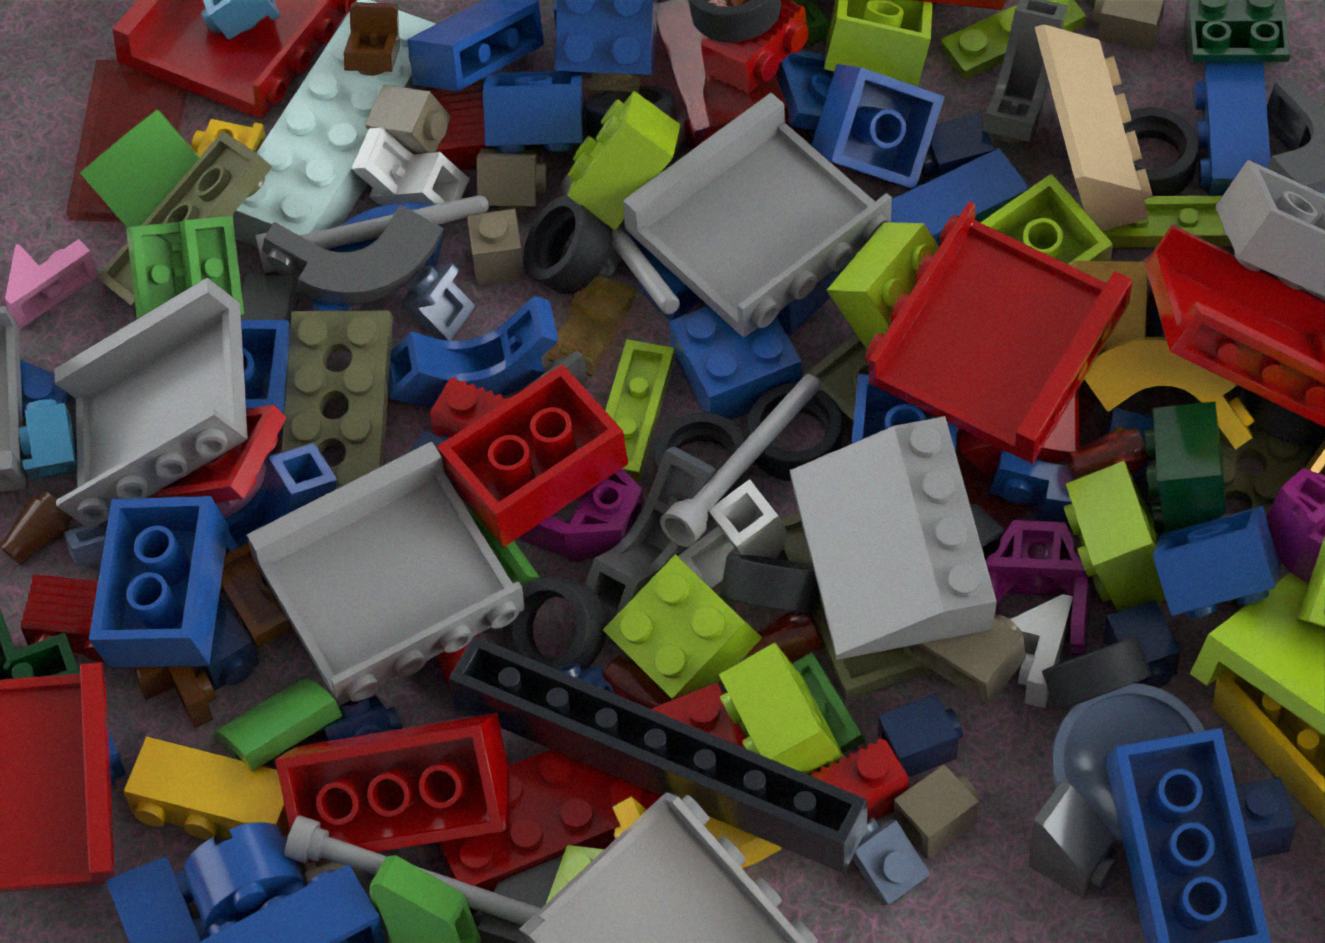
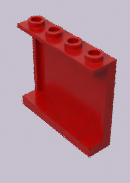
M136 0L112 29L117 62L262 120L274 104L278 105L281 103L289 85L297 75L303 74L308 69L312 56L320 46L327 44L331 40L336 26L345 14L349 13L351 4L357 0H275L280 17L272 21L267 15L259 20L253 28L242 31L230 40L222 32L218 35L214 34L208 27L201 14V11L206 9L203 0Z
M968 201L959 217L952 215L948 219L940 236L942 244L934 256L927 254L922 260L915 276L917 284L910 295L903 293L898 298L890 316L892 323L885 335L877 333L871 341L865 355V361L869 362V383L936 417L945 416L948 423L1033 464L1130 304L1133 279L1114 271L1108 282L1105 283L976 221V204Z
M1172 224L1145 263L1169 351L1325 427V301L1302 288L1295 290L1288 287L1277 276L1263 269L1255 272L1244 267L1233 254Z
M102 663L80 664V674L0 680V893L107 884V879L115 877L107 688Z

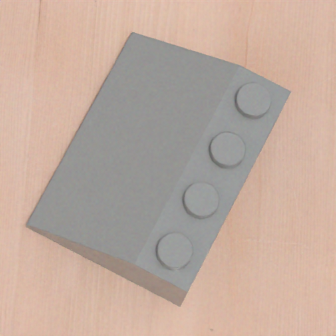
M945 416L892 426L790 470V478L836 660L993 630L997 601Z

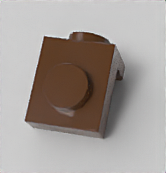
M352 3L349 9L351 33L343 53L344 70L358 71L360 74L367 76L392 72L400 49L398 6L394 3Z
M191 666L139 667L135 670L145 700L175 688L194 728L214 720L208 703L215 700L216 696L204 671L195 674Z

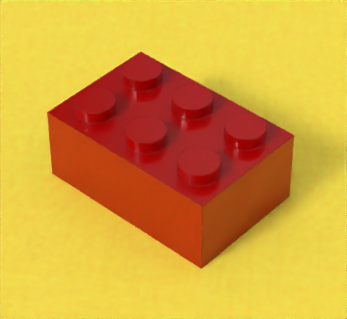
M563 364L437 446V450L442 457L444 473L458 496L503 548L629 464L623 430Z

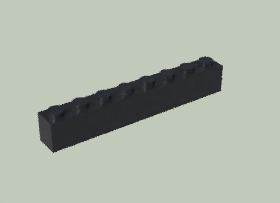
M475 635L449 677L455 709L472 716L497 713L500 728L660 796L667 792L678 796L682 800L686 795H689L708 816L841 873H845L867 829V799Z

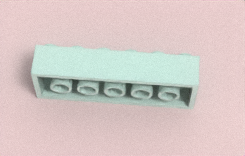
M357 0V1H356V2H363V3H377V2L372 1V0ZM398 10L400 49L393 71L375 76L360 74L358 71L344 70L343 53L351 33L350 13L347 14L257 151V154L273 168L265 176L262 187L254 195L247 197L233 213L235 239L257 247L255 235L267 233L273 222L280 224L297 235L335 228L343 224L368 185L351 168L368 132L364 125L383 85L425 91L424 86L413 85L407 39L436 25V23Z

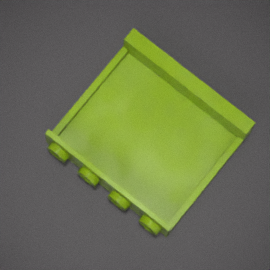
M1290 572L1276 583L1274 589L1268 590L1269 596L1267 598L1247 604L1208 634L1190 674L1208 686L1230 669L1325 735V628L1297 619L1308 583Z

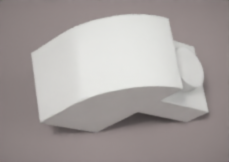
M382 127L370 128L351 168L373 187L369 197L381 206L405 202L442 204L460 200L470 179L442 153L412 154Z
M750 479L715 504L709 511L718 527L678 556L718 595L721 593L726 557L729 554L754 555L776 559L787 539V530L781 519Z

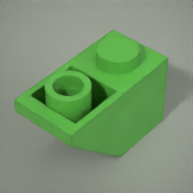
M397 855L387 856L370 884V899L375 910L381 913L388 931V943L481 942V937L464 893Z

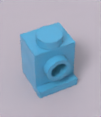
M203 0L206 9L201 11L202 17L211 31L216 35L222 32L228 40L242 31L250 30L259 20L267 15L272 21L280 17L275 0Z
M45 399L27 404V410H24L27 426L19 427V437L24 457L32 456V459L22 460L24 471L29 479L35 480L77 472V448L72 418L65 403L57 404L55 400Z

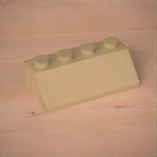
M1045 24L1036 26V35L1084 211L1102 232L1149 219L1144 199L1151 198L1153 195L1146 169L1136 171L1133 161L1142 159L1135 130L1125 133L1123 123L1130 122L1132 119L1125 94L1115 95L1112 86L1122 84L1114 56L1104 58L1100 40Z

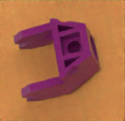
M1303 468L1281 487L1267 515V521L1279 560L1292 574L1309 584L1325 537V475Z
M620 469L584 494L570 523L549 517L517 539L568 557L569 561L573 563L581 562L588 558H595L613 549L630 531L644 507L643 490L623 469Z
M1013 520L1001 537L1000 546L997 551L989 555L986 560L997 601L994 618L999 613V604L1005 594L1046 596L1065 594L1073 596L1070 646H1072V655L1085 654L1091 603L1089 579L1066 523Z

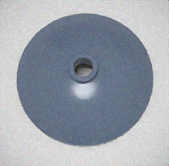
M1133 683L1079 703L1069 711L1062 721L1054 740L1051 763L1055 786L1057 788L1062 779L1070 783L1114 834L1115 841L1123 843L1105 758L1116 746L1205 731L1197 716L1181 700L1162 689L1145 684Z

